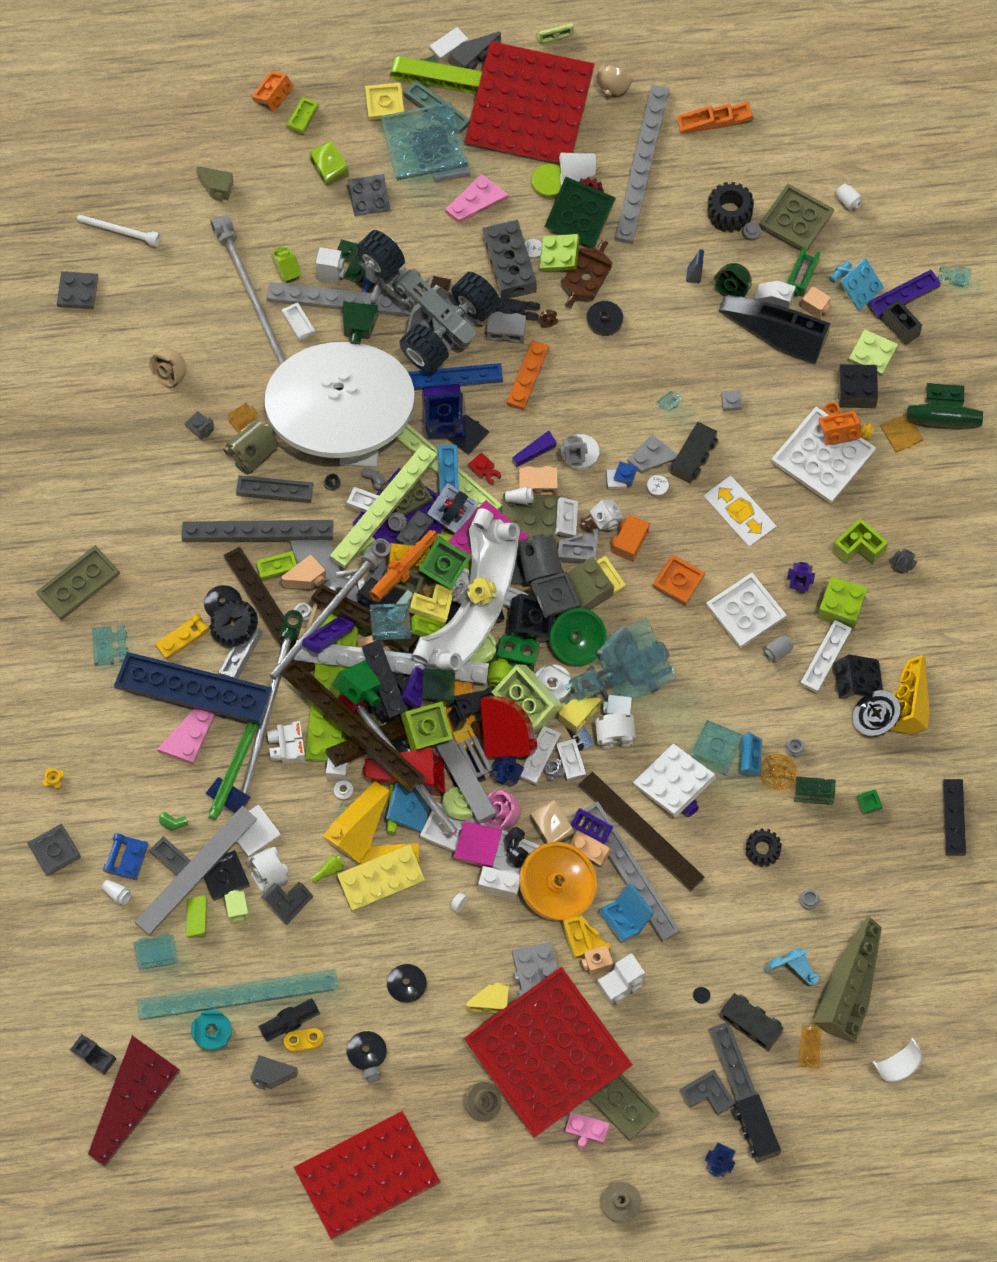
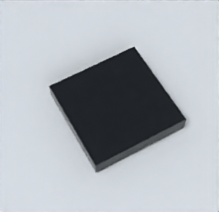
M235 850L226 853L204 877L213 901L225 897L224 895L231 891H240L250 887Z

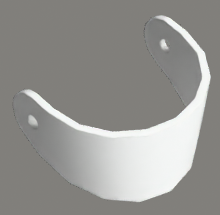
M911 1038L910 1043L903 1050L882 1062L876 1063L873 1061V1064L885 1081L897 1082L913 1074L921 1065L923 1057L917 1043Z

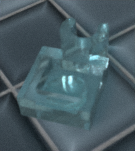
M953 265V270H950L947 266H940L939 272H944L945 275L939 274L938 280H951L950 285L968 288L972 269Z

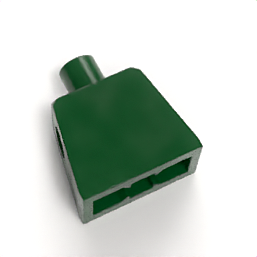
M343 301L344 336L350 337V344L360 345L361 338L370 339L379 315L378 305Z

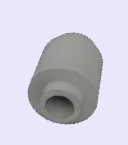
M787 636L778 637L764 647V655L767 660L776 663L791 652L793 644Z

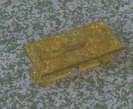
M810 1024L808 1027H802L799 1066L819 1068L822 1029L816 1028V1025Z

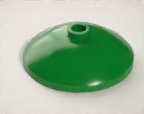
M573 608L561 613L554 621L550 631V643L556 656L565 663L577 666L589 664L599 657L597 652L606 643L607 639L606 628L601 618L593 611L585 608ZM574 632H577L578 637L576 639H573L572 634Z

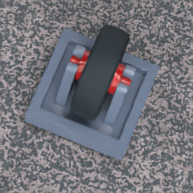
M447 483L426 515L455 534L471 517L479 503Z

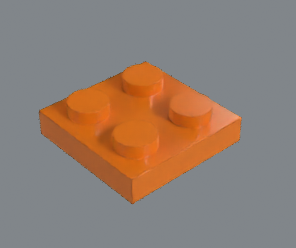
M672 554L655 580L653 588L686 605L703 580L705 572Z

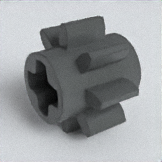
M907 549L898 550L892 560L896 561L894 567L902 572L911 571L917 563L914 560L915 554Z

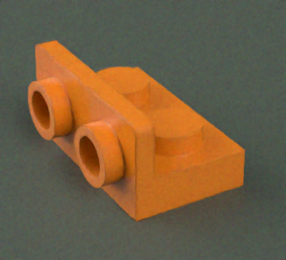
M270 71L252 95V99L254 102L267 104L270 110L275 112L292 90L293 84L287 74Z
M855 410L818 418L826 446L862 437L861 422Z

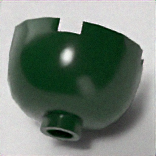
M738 263L726 264L720 268L714 277L717 283L715 287L724 297L725 295L745 297L752 286L750 272L746 267Z

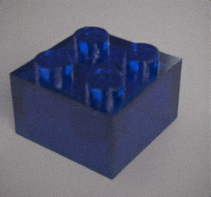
M463 393L426 395L425 428L428 439L465 437L466 405Z

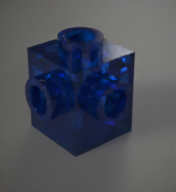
M503 756L495 759L493 762L490 776L495 778L498 784L511 787L518 783L525 767L518 764L513 757Z
M717 1142L714 1150H709L705 1158L708 1172L715 1177H725L727 1172L731 1174L736 1163L733 1161L736 1151Z

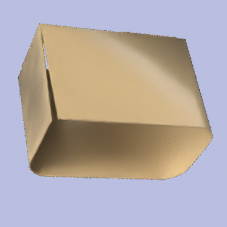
M555 800L531 813V821L545 844L550 842L564 843L574 837L572 826Z

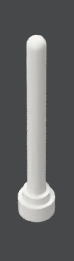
M77 216L78 222L142 239L153 247L159 245L161 234L158 232L144 233L87 216Z

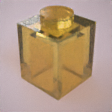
M244 403L228 414L229 423L237 433L253 419L258 420L257 416H259L253 406L250 408L247 403Z

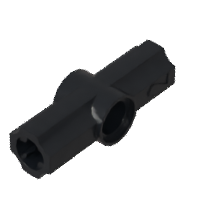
M310 998L295 1007H287L281 1010L276 1017L258 1027L263 1038L268 1042L285 1032L289 1033L299 1029L302 1023L318 1016L320 1012L314 1000Z

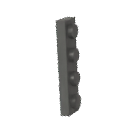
M239 475L236 495L311 502L314 485L313 482Z
M729 1022L711 1027L709 1031L736 1101L756 1095Z

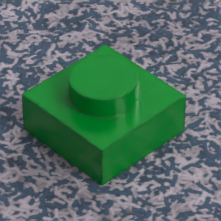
M876 789L857 795L863 815L882 809L883 806Z

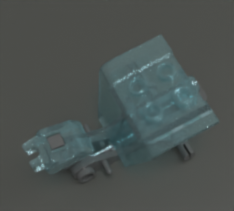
M647 618L607 637L599 660L603 668L602 671L596 672L594 667L590 665L589 671L570 679L565 688L566 690L574 688L576 693L572 694L570 698L571 700L577 699L579 702L586 698H597V695L601 693L608 700L609 696L606 691L613 688L616 696L638 698L650 691L654 693L660 690L658 687L677 679V676L667 660L669 652L665 644L657 641Z

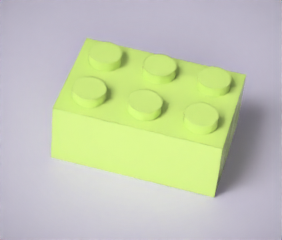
M516 664L492 691L495 696L505 697L519 704L528 714L534 733H539L543 726H546L563 707L561 702L527 665Z

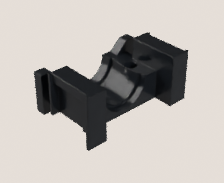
M490 689L451 696L447 705L452 707L448 715H450L455 728L454 731L463 728L469 715L476 712L482 713L481 699L490 695Z

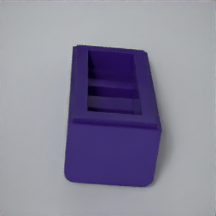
M582 808L578 809L570 824L573 828L603 844L606 843L614 826ZM583 816H586L587 818L583 825H579ZM591 819L593 822L588 830L586 827ZM599 823L600 825L596 833H593L595 825ZM604 826L607 829L601 838L599 834Z

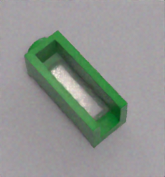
M803 246L787 284L796 286L794 296L804 297L819 263L820 252H817L815 257L806 254L807 247Z

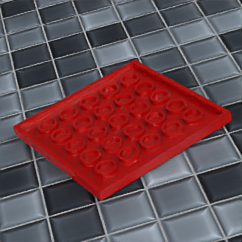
M490 41L465 144L560 165V153H574L595 63Z
M562 966L464 1038L534 1138L633 1066Z

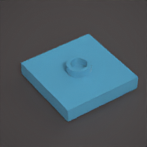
M396 782L386 819L420 833L425 825L429 805L417 789L410 792L400 782Z

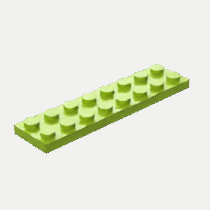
M331 613L320 628L337 618L338 615ZM354 624L353 631L333 644L357 647L359 627ZM316 663L314 677L338 697L340 691L332 684L338 673L349 667ZM311 702L305 760L327 763L326 749L346 741L347 734Z

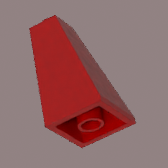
M431 747L399 753L425 776L423 785L431 795L443 797L446 792L444 761ZM365 759L363 774L371 783L376 781L380 785L390 787V784L395 785L396 782H399L375 759Z

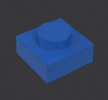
M620 461L614 481L632 486L638 467Z

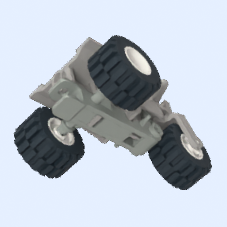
M372 230L356 246V252L361 260L359 264L365 269L366 278L373 283L377 282L370 298L372 303L377 302L383 287L386 292L400 302L407 304L411 299L418 302L411 310L407 332L400 339L399 344L409 361L424 372L433 373L448 358V352L455 345L460 348L465 347L476 334L473 326L478 322L477 320H486L500 305V298L493 286L482 276L474 272H467L452 287V295L438 285L431 288L427 284L430 278L424 281L419 271L414 268L407 271L406 267L403 266L405 264V257L397 242L378 230Z

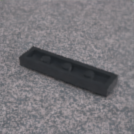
M380 640L361 646L369 667L380 681L381 685L378 692L389 719L407 712Z
M943 779L945 856H965L963 779Z

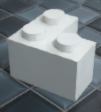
M631 953L615 963L614 970L597 981V987L610 1005L614 1003L619 1004L626 999V995L631 992L633 994L637 993L643 988L645 972Z

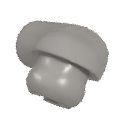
M364 467L362 476L372 479L374 481L373 487L380 490L383 484H385V479L381 473Z

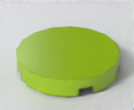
M543 164L537 167L532 174L531 183L538 195L545 198H553V196L558 195L561 188V167L554 164Z

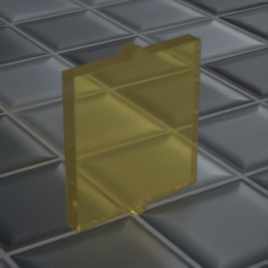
M907 414L898 418L893 417L891 421L880 426L896 453L906 448L910 449L913 445L923 441L914 422L907 421Z

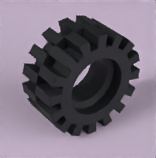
M762 828L759 832L755 830L754 834L751 833L749 839H747L746 856H749L748 860L750 862L754 861V865L758 863L760 867H763L766 864V867H768L770 863L774 864L776 859H779L782 843L780 842V837H776L775 832L770 833V829L764 831V828ZM761 841H765L770 844L771 851L767 854H761L756 850V845Z

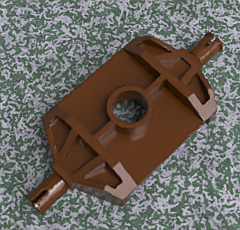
M601 240L596 249L579 248L577 269L569 270L565 278L561 280V287L569 295L565 303L567 308L569 306L571 309L575 301L582 300L588 302L596 297L612 268V261L604 254V250L608 245L607 241ZM584 274H589L591 276V279L584 280L582 279V276Z

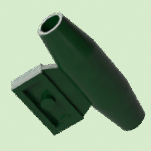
M927 383L926 402L928 404L909 405L907 408V421L927 426L966 428L982 426L983 411L962 406L964 404L963 385Z

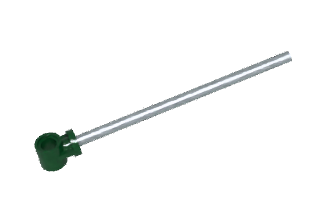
M290 610L284 616L279 634L283 644L277 665L287 655L290 644L296 643V640H298L303 617L297 610ZM294 618L298 623L291 625L288 623V620ZM281 674L276 680L272 679L270 686L272 687V693L258 728L240 792L244 795H248Z

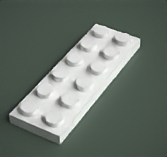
M437 802V804L443 810L442 804ZM432 810L420 834V839L454 853L464 821L479 824L476 818L459 820L449 816L444 811L458 830L456 834L451 835ZM502 830L493 868L520 875L521 867L516 868L509 863L505 839L509 832ZM523 839L518 847L524 848L530 854L540 845Z

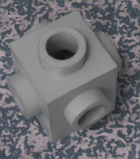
M576 435L568 436L567 439H563V445L560 446L561 457H565L567 464L585 462V454H588L587 443H583L582 438Z

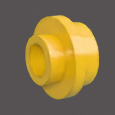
M870 422L866 425L863 424L861 427V438L866 440L870 439L875 427L871 426Z

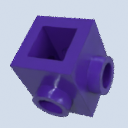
M806 562L794 563L793 569L789 568L787 580H791L789 588L798 591H808L809 584L814 583L815 573H812L813 566Z

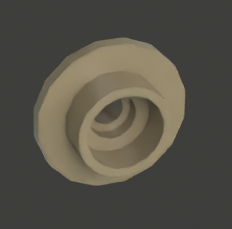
M481 1081L469 1088L465 1104L468 1113L473 1119L487 1122L493 1120L498 1115L502 1099L495 1085L490 1082Z
M612 1183L602 1194V1210L609 1219L615 1222L631 1221L641 1209L642 1200L640 1193L629 1183ZM624 1198L625 1202L621 1204L618 1202V1199Z

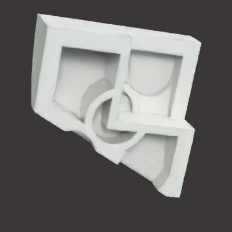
M560 153L561 186L565 177L580 182L581 178L585 180L588 176L589 178L595 176L596 154Z

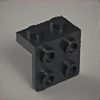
M848 654L835 662L839 698L847 699L857 692L870 694L874 691L883 690L880 664L877 659Z

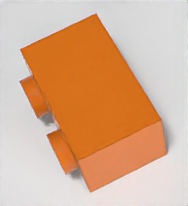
M630 514L626 520L623 519L619 527L621 531L618 536H614L611 543L613 554L634 562L649 532L650 523Z

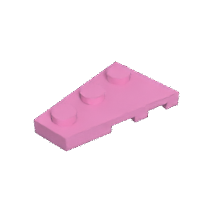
M481 174L445 209V213L458 223H461L477 215L479 211L487 207L490 208L501 200L508 199L509 194Z
M194 708L159 746L158 752L194 765L216 713Z

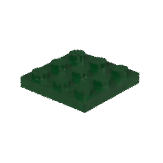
M565 177L544 227L562 235L578 234L580 243L595 248L616 197Z

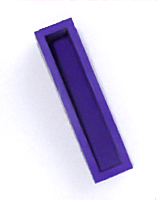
M548 430L513 456L512 463L517 468L556 448L557 442L551 432Z

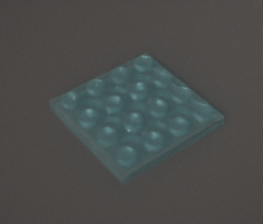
M451 102L381 116L397 181L467 166Z

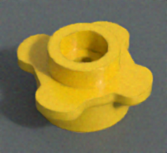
M48 768L45 771V779L42 781L43 785L46 787L53 786L55 789L60 788L64 772Z

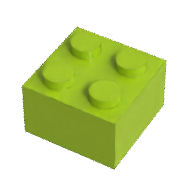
M831 576L819 609L818 619L831 623L836 620L854 630L868 588Z
M442 701L401 714L411 751L453 739Z

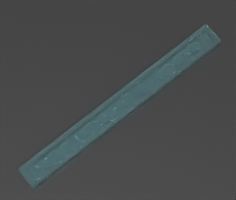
M336 969L142 998L137 999L139 1020L141 1021L330 992L339 989Z

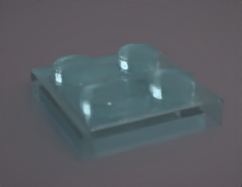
M408 604L370 605L372 640L411 639L412 633Z

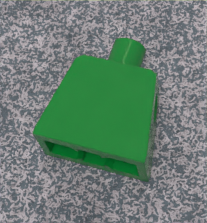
M366 661L340 671L332 684L354 704L366 700L371 706H375L380 701L379 696L376 694L381 685L380 681Z

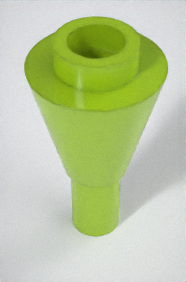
M332 854L320 868V871L310 878L316 883L323 877L343 871L344 868L342 866L345 863L339 855L335 857Z

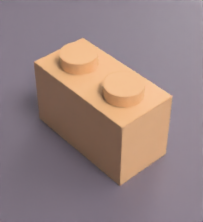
M526 466L519 468V488L528 486V488H533L534 495L557 496V468L551 466H544L542 468Z

